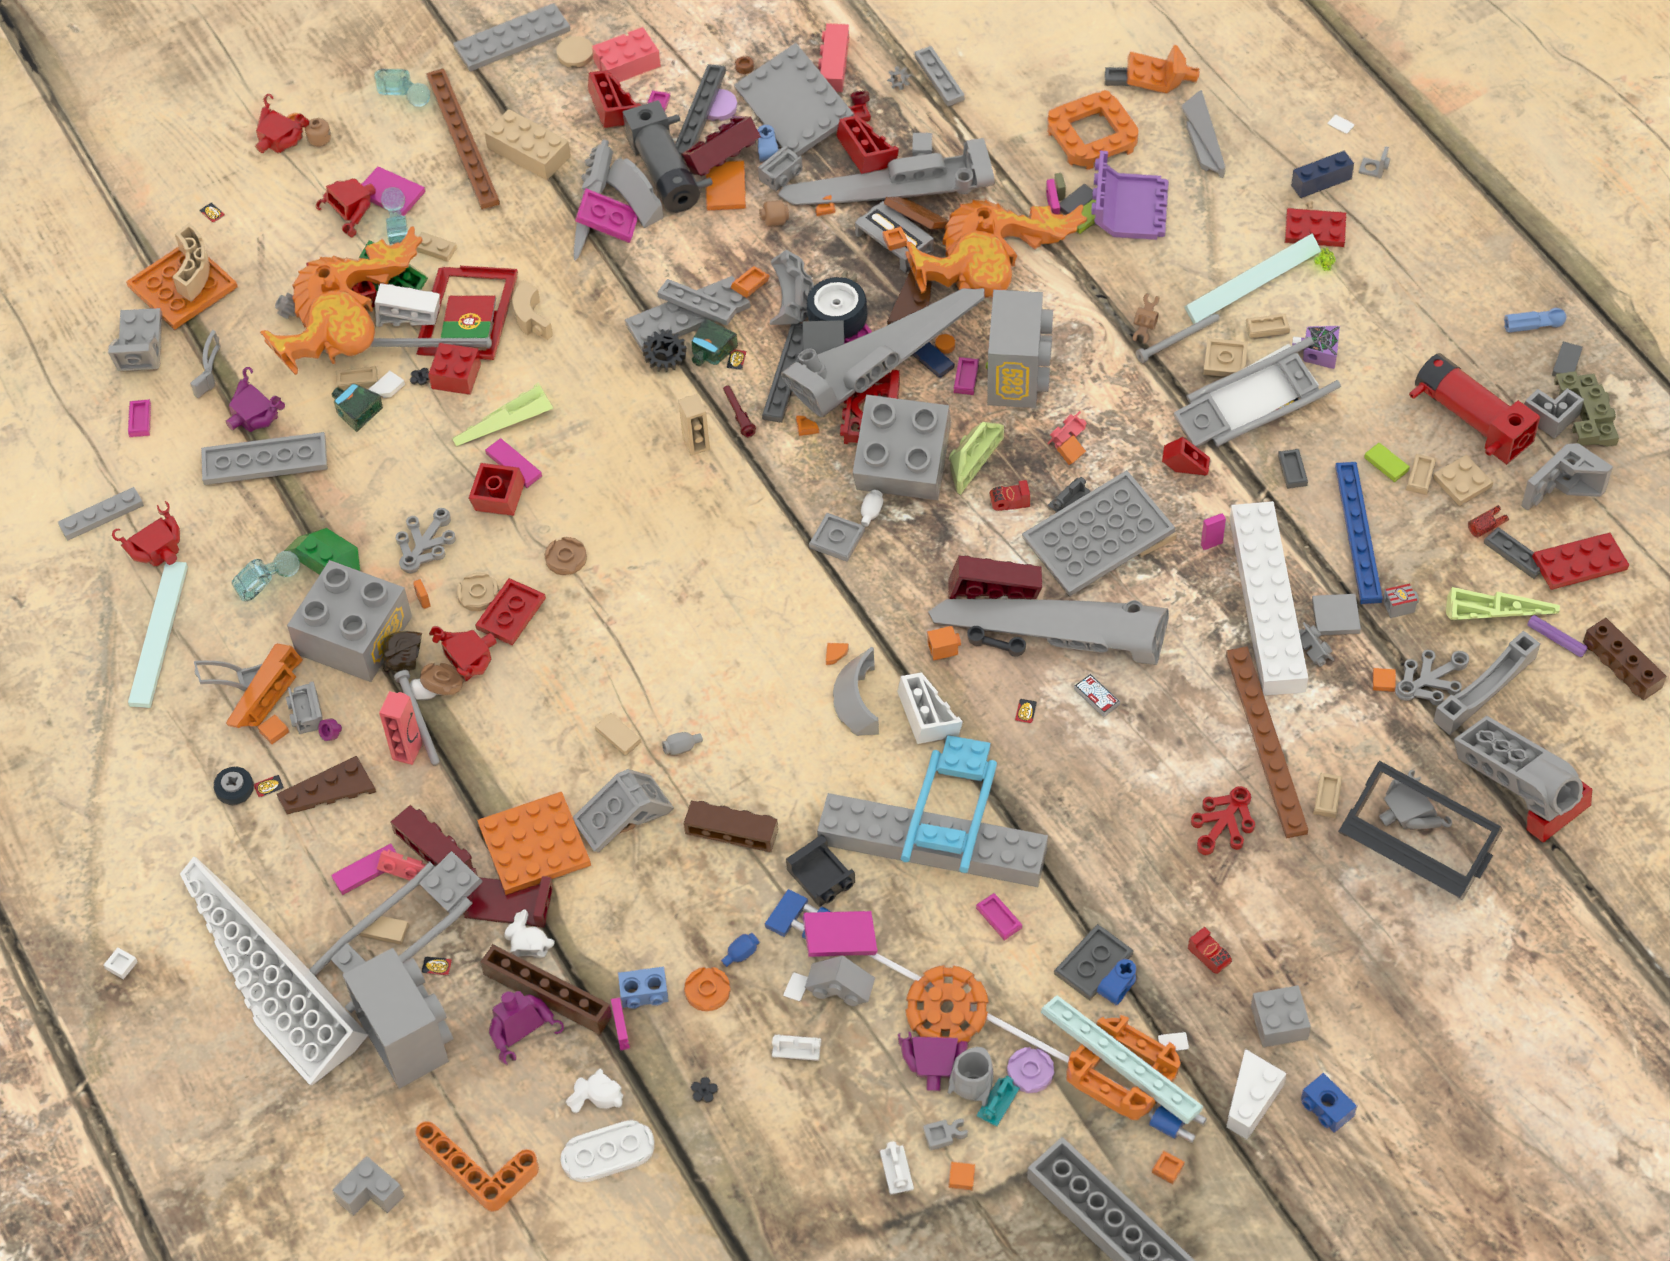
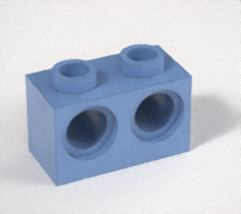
M664 967L618 973L623 1008L634 1009L641 1005H660L663 1002H669ZM653 986H659L656 990L650 989ZM630 989H636L633 993L627 992Z

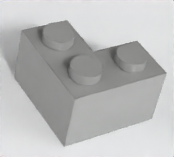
M1568 388L1555 400L1537 389L1525 400L1524 405L1541 416L1538 428L1556 438L1580 415L1584 399Z
M842 955L812 963L805 988L819 999L837 995L846 1004L857 1006L869 1001L875 977Z
M368 1156L332 1189L336 1201L353 1216L370 1199L388 1213L404 1197L401 1185Z

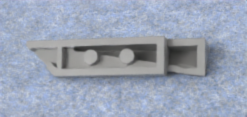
M1200 90L1182 104L1181 108L1189 120L1186 122V128L1201 169L1205 171L1213 170L1219 173L1220 178H1224V160L1203 92Z

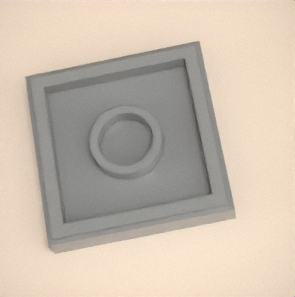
M826 513L809 543V548L848 562L865 532V526Z
M1355 594L1312 596L1315 626L1321 635L1360 634L1361 627Z

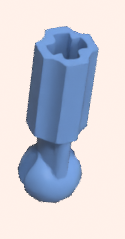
M1553 308L1545 312L1533 311L1509 314L1504 317L1505 330L1510 333L1533 330L1545 326L1557 328L1565 323L1567 316L1561 308Z

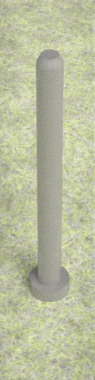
M1213 314L1146 350L1141 348L1136 351V357L1141 363H1145L1148 361V357L1217 322L1220 317L1218 314Z
M407 670L399 671L394 675L395 681L401 684L403 692L411 698L422 741L431 764L436 766L440 760L408 681L410 674Z

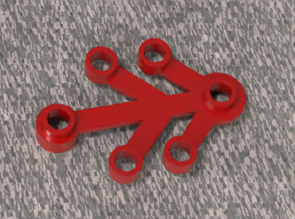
M1238 786L1232 789L1229 795L1214 798L1205 797L1203 799L1202 808L1209 813H1194L1191 817V825L1194 828H1201L1207 822L1217 821V823L1208 835H1202L1198 838L1197 850L1199 853L1209 855L1214 852L1215 841L1226 825L1231 836V848L1239 850L1243 847L1244 838L1239 833L1234 814L1239 809L1242 817L1241 829L1243 832L1252 833L1254 831L1255 821L1251 819L1248 805L1251 802V793L1247 788ZM1210 802L1213 805L1207 806L1206 803ZM1229 804L1226 810L1212 812L1216 806ZM1194 819H1200L1201 822H1195ZM1234 840H1239L1240 843H1239V844H1236V843H1234L1233 841H1234Z

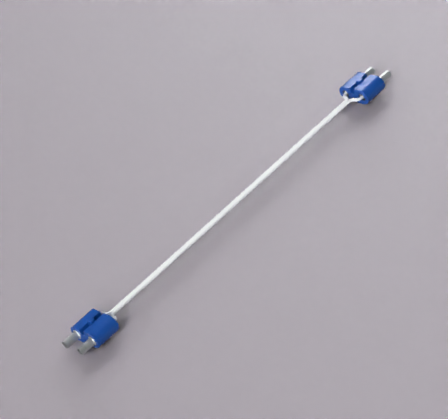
M806 904L803 908L807 913L832 912L824 907L818 910L809 904ZM794 919L791 926L803 932L802 938L806 939L804 924ZM879 954L868 955L914 981L922 978ZM930 982L926 987L930 989L934 985ZM971 1004V1011H977V1007ZM988 1013L987 1020L1068 1063L1069 1056ZM1162 1105L1158 1107L1154 1115L1152 1114L1153 1108L1149 1112L1151 1117L1149 1126L1173 1139L1180 1136L1191 1143L1194 1141L1195 1135L1182 1129L1186 1123ZM1198 1114L1193 1120L1204 1125L1207 1118Z

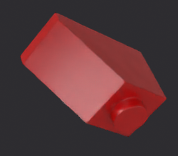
M1181 437L1164 445L1162 462L1178 473L1205 476L1209 472L1210 457L1187 439Z

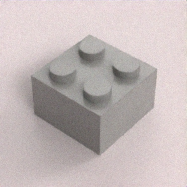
M1299 985L1253 993L1251 1009L1262 1048L1308 1040L1311 1025Z

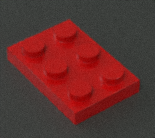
M1287 208L1285 243L1294 244L1313 234L1319 246L1344 247L1346 212Z
M508 578L475 624L476 630L485 634L491 633L494 638L513 646L545 601V594Z

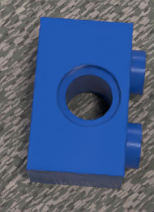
M1324 1073L1302 1091L1301 1101L1303 1106L1308 1111H1312L1318 1117L1320 1123L1325 1128H1330L1334 1133L1355 1116L1357 1105ZM1322 1102H1329L1332 1106H1324Z

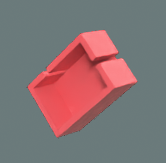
M644 27L628 32V36L622 34L592 46L594 63L599 71L608 70L618 82L661 67L659 50Z

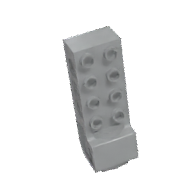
M1488 716L1454 739L1459 760L1526 800L1527 808L1547 821H1551L1557 815H1562L1571 810L1583 797L1581 779H1579L1577 772L1568 762Z

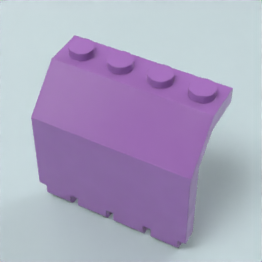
M1100 151V159L1095 161V170L1099 172L1094 173V185H1097V188H1093L1092 200H1096V203H1092L1091 215H1095V223L1113 237L1157 240V237H1164L1166 232L1169 181L1161 179V176L1118 173L1107 165L1108 151Z

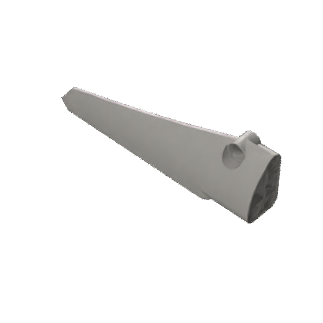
M984 138L966 140L963 154L960 156L943 158V155L940 153L899 158L892 160L888 164V170L784 185L778 196L792 205L884 200L886 197H915L955 191L960 194H967L974 188L994 186L995 181ZM828 195L832 196V200H823V198Z
M962 288L894 323L818 355L814 349H805L798 356L800 363H793L781 372V376L793 393L812 412L822 418L855 392L862 393L983 301L985 299L984 288Z
M946 599L928 612L934 624L964 628L980 626L987 631L1047 638L1048 643L1062 648L1102 653L1107 652L1109 648L1128 650L1132 653L1133 660L1137 663L1157 665L1169 619L1168 608L1146 606L1136 600L1129 601L1128 603L1029 599Z

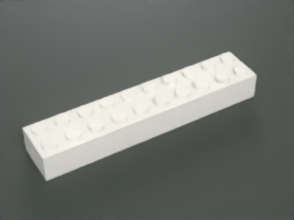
M1274 502L1231 505L1230 526L1263 694L1268 696L1306 692L1308 674Z

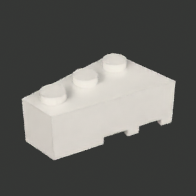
M380 284L375 300L376 327H382L384 323H393V326H400V323H410L411 326L435 325L440 307V294L390 284Z
M922 673L901 676L897 692L917 744L943 740L947 738V735L959 737L963 721L952 713L947 702L944 703L937 695L938 691Z

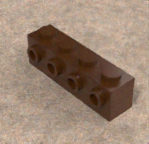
M1606 617L1586 630L1583 643L1588 647L1587 649L1594 652L1600 658V661L1605 666H1608L1615 673L1616 677L1630 688L1633 694L1638 695L1644 701L1663 688L1667 676Z
M691 800L684 820V830L687 835L771 853L778 833V819L770 815H758L747 810L739 811L724 805L716 806L705 801L697 802Z

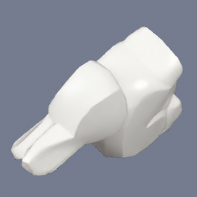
M523 909L521 912L516 913L514 922L506 928L504 937L511 941L510 953L517 957L533 956L534 958H544L548 949L554 946V940L548 939L545 933L537 927L526 928L528 912Z
M599 1068L588 1080L584 1078L577 1079L574 1085V1093L566 1100V1104L571 1107L574 1113L580 1111L585 1099H590L597 1108L608 1109L614 1106L620 1108L622 1106L623 1094L620 1092L621 1086L614 1080H610L603 1074V1070Z

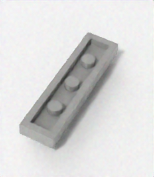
M932 46L914 52L915 59L947 106L965 100V94Z
M667 279L657 292L658 298L726 326L737 313L736 306L670 279Z
M132 487L58 521V524L68 541L144 506L135 487Z

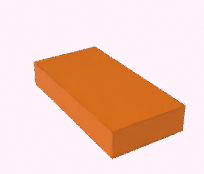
M753 266L732 282L731 289L747 298L769 280L770 275Z

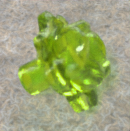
M1328 247L1321 248L1318 257L1314 258V263L1316 265L1320 264L1324 271H1330L1331 266L1336 261L1334 253L1329 251Z

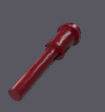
M729 385L725 386L723 391L736 414L735 419L741 428V434L745 437H752L756 433L755 424L751 423L747 412L744 413L731 387Z

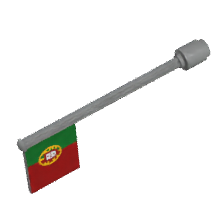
M449 295L441 338H374L370 347H438L439 343L465 347L490 348L492 345L490 332L496 295Z

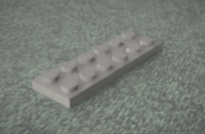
M552 3L457 41L453 45L469 72L568 33L571 29L555 3Z
M733 276L697 290L736 306L737 313L750 308L749 300L731 289L732 282L735 281ZM670 302L625 319V325L642 352L644 349L643 343L647 342V336L654 337V331L661 334L662 329H664L665 333L672 330V335L678 333L680 337L699 329L701 325L704 327L716 322Z
M324 432L201 448L202 481L204 485L328 469L326 436Z

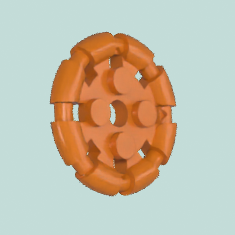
M942 965L925 971L922 978L914 981L907 994L908 1009H905L910 1028L913 1032L916 1031L920 1035L919 1037L958 1038L957 1043L960 1041H971L970 1038L976 1032L979 1033L988 1016L986 1004H989L984 985L981 981L978 982L974 978L975 975L972 972L959 966L953 965V968ZM945 977H953V984L945 983ZM931 982L934 987H931L927 992L924 987ZM968 984L971 990L966 994L963 988ZM946 1001H950L954 1005L953 1010L949 1013H944L941 1010L942 1004ZM917 1003H924V1010H918ZM971 1004H977V1011H971ZM927 1021L932 1024L929 1029L923 1026ZM967 1021L970 1026L963 1031L959 1026ZM942 1031H950L949 1037L942 1036Z

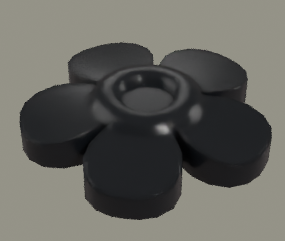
M428 368L412 371L410 382L412 384L418 383L419 385L426 384V380H429Z
M703 1077L700 1083L693 1082L691 1085V1090L695 1092L693 1093V1099L696 1102H700L704 1098V1101L709 1103L714 1099L713 1094L718 1091L717 1084H710L711 1082L708 1077Z

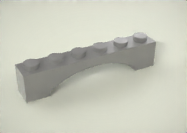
M1523 630L1509 643V646L1478 679L1458 694L1450 695L1436 708L1433 722L1451 735L1536 659L1541 643Z

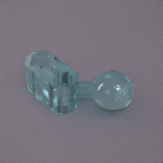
M380 69L374 74L377 92L380 94H407L410 104L416 107L425 106L430 100L431 94L428 87L421 83L413 84L409 71L405 69Z
M389 187L381 195V204L389 211L390 218H386L389 244L393 245L397 242H402L408 233L406 216L401 215V208L405 204V195L397 187Z
M282 551L276 555L272 563L266 565L263 560L254 559L234 577L232 586L242 601H250L271 582L272 575L278 574L282 577H291L296 574L300 567L299 558L291 551Z

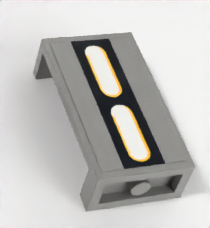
M884 201L874 206L867 214L859 217L855 222L857 237L867 233L887 249L888 247L883 239L882 232L902 227L907 240L912 242L919 251L926 254L933 252V238L899 212L884 205ZM907 246L891 251L900 258V269L905 273L911 269L905 251H908Z

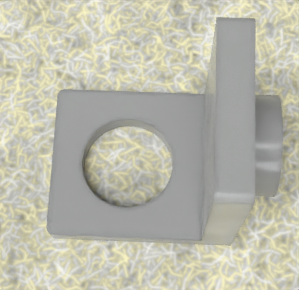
M1385 146L1380 161L1363 158L1359 173L1382 178L1384 169L1388 170L1390 158L1387 157L1389 147ZM1368 164H1372L1376 167V169L1373 171H1369L1365 168V166Z

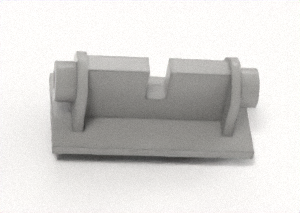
M1303 622L1302 624L1305 626V629L1299 630L1301 644L1305 650L1311 646L1313 647L1307 652L1313 663L1321 667L1326 663L1325 660L1327 658L1334 661L1335 659L1330 654L1333 650L1325 641L1322 642L1320 640L1321 633L1314 625L1310 627Z

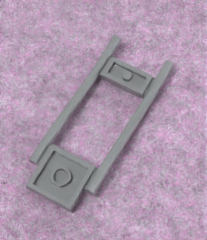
M1308 337L1274 356L1187 395V400L1191 404L1174 412V417L1189 442L1199 447L1213 440L1215 445L1219 447L1242 434L1318 400L1340 388L1341 384L1336 380L1321 389L1318 388L1317 383L1297 353L1314 344L1312 338ZM1279 363L1283 373L1301 399L1231 430L1230 425L1209 393Z
M452 851L436 867L429 862L413 879L344 934L309 969L310 972L316 976L331 960L344 973L365 963L366 961L348 943L420 884L450 914L398 956L402 963L409 960L455 922L473 904L467 897L483 881ZM352 1001L345 1006L350 1013L355 1010Z

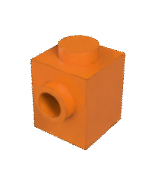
M953 626L927 631V644L933 661L958 655V646H961V639L959 633L954 632Z

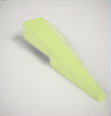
M537 383L533 389L526 393H521L519 397L504 404L484 417L480 423L470 426L466 431L452 439L456 446L551 410L553 407L540 384Z
M1455 587L1451 588L1447 596L1446 615L1450 620L1557 614L1560 611V605L1501 592H1496L1495 596Z

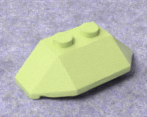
M990 422L980 423L967 436H963L959 447L951 452L949 456L950 471L958 494H962L1003 440L1004 425Z

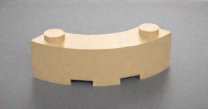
M188 223L175 233L179 250L185 254L186 259L178 272L173 276L177 292L191 302L205 286L210 266L200 233L193 225Z

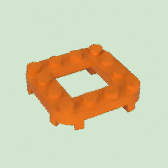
M1108 90L1087 95L1051 109L1048 112L1049 136H1054L1068 156L1067 162L1071 166L1076 164L1078 166H1086V170L1092 169L1096 159H1100V151H1108V157L1124 151L1129 155L1134 152V148L1138 143V127L1118 99L1111 95ZM1096 113L1100 117L1104 116L1116 133L1088 144H1084L1070 124Z
M1120 1015V1018L1105 1019L1101 1017L1097 1021V1026L1173 1083L1181 1063L1175 1051V1045L1169 1042L1164 1046L1128 1025L1129 1018ZM1081 1044L1075 1052H1071L1066 1071V1080L1088 1096L1131 1120H1139L1141 1116L1149 1113L1157 1103L1154 1098L1150 1097L1139 1087H1133L1129 1091L1095 1071V1067L1102 1059Z

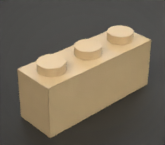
M698 393L679 399L682 438L690 455L710 450L707 414Z

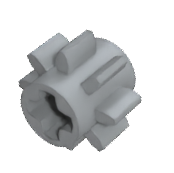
M896 66V72H888L891 77L887 82L893 84L892 89L899 86V89L902 90L904 89L903 84L910 85L908 78L912 75L907 74L906 67L900 70V67ZM899 74L902 75V76H901L902 81H900V82L897 81V80H898L897 75H899Z
M289 293L286 294V297L280 295L275 304V308L278 309L277 314L286 319L289 318V315L292 317L296 315L293 295Z

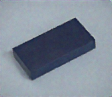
M930 342L912 354L938 378H941L954 368V363Z

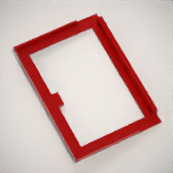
M460 265V268H438L432 292L440 294V307L450 276L506 280L498 310L494 311L492 322H494L490 335L492 345L487 350H479L480 359L494 360L518 276V270ZM422 325L418 338H432L435 325ZM418 347L416 354L435 356L438 347Z

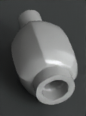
M688 732L672 734L667 737L666 741L662 742L663 751L665 754L671 755L685 753L691 750L694 744L703 741L702 735L700 733L691 735Z

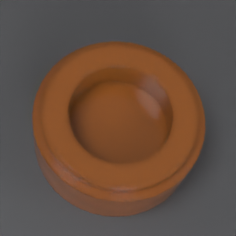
M741 56L735 61V69L740 74H749L754 70V61L748 56Z

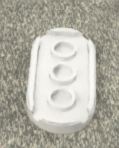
M634 1120L623 1121L569 1140L561 1153V1165L565 1174L575 1181L590 1182L640 1166L648 1161L654 1151V1137L646 1125Z

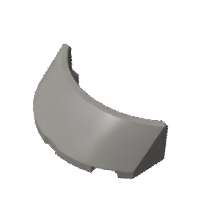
M627 158L615 160L609 169L606 184L613 186L626 199L644 228L663 219L662 204L654 194L652 185L642 171Z
M788 250L783 251L771 260V265L777 274L781 286L782 305L778 315L770 320V325L797 324L808 317L807 297L811 288L814 287L811 275L805 272L803 260Z
M873 647L851 660L841 670L833 689V703L838 718L857 736L879 735L878 717L865 706L858 689V680H865L866 672L869 669L870 671L875 670Z

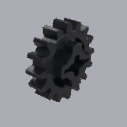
M662 329L661 334L654 331V337L647 336V342L643 343L645 362H650V368L657 366L658 372H660L661 368H664L665 372H668L670 367L676 370V364L681 366L682 360L686 359L687 347L685 346L684 339L679 340L678 333L672 335V330L665 333L664 329Z

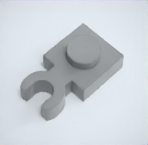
M956 1119L952 1125H948L946 1120L924 1125L923 1131L929 1150L953 1145L952 1138L954 1137L965 1139L968 1136L967 1130H957L958 1127L964 1126V1120Z

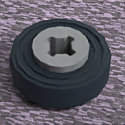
M238 766L228 767L217 774L213 789L221 802L228 805H238L245 802L251 796L254 790V781L251 774L244 768Z

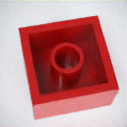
M439 343L428 373L431 389L471 395L481 366L478 348Z
M480 463L469 500L475 511L514 516L526 480L519 467Z

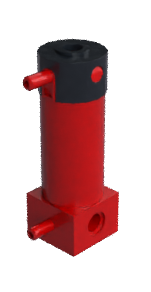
M1441 353L1432 356L1417 374L1415 386L1417 387L1409 393V396L1415 399L1422 392H1425L1487 438L1485 443L1486 455L1491 456L1493 454L1507 465L1534 442L1541 416L1519 400L1509 406Z

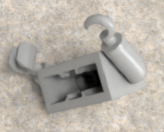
M1410 770L1407 776L1420 782L1421 777L1414 778L1415 771ZM1395 779L1392 780L1384 798L1390 809L1379 815L1386 827L1396 820L1399 821L1403 829L1438 828L1441 825L1446 828L1451 827V818L1446 816L1445 819L1448 821L1446 823L1444 819L1437 816L1438 814L1434 806L1426 796Z

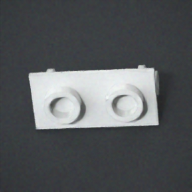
M775 1035L772 1040V1057L819 1061L821 1038Z
M894 1141L887 1143V1148L880 1150L890 1195L914 1190L903 1145H896Z

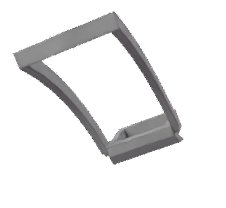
M214 330L208 336L203 350L205 371L190 383L194 396L197 398L215 387L212 365L220 344L219 337ZM214 337L216 346L213 349L208 362V350L210 343Z
M194 661V672L200 684H222L246 691L262 664L242 669L222 661ZM197 665H215L233 669L237 672L240 683L228 680H201Z

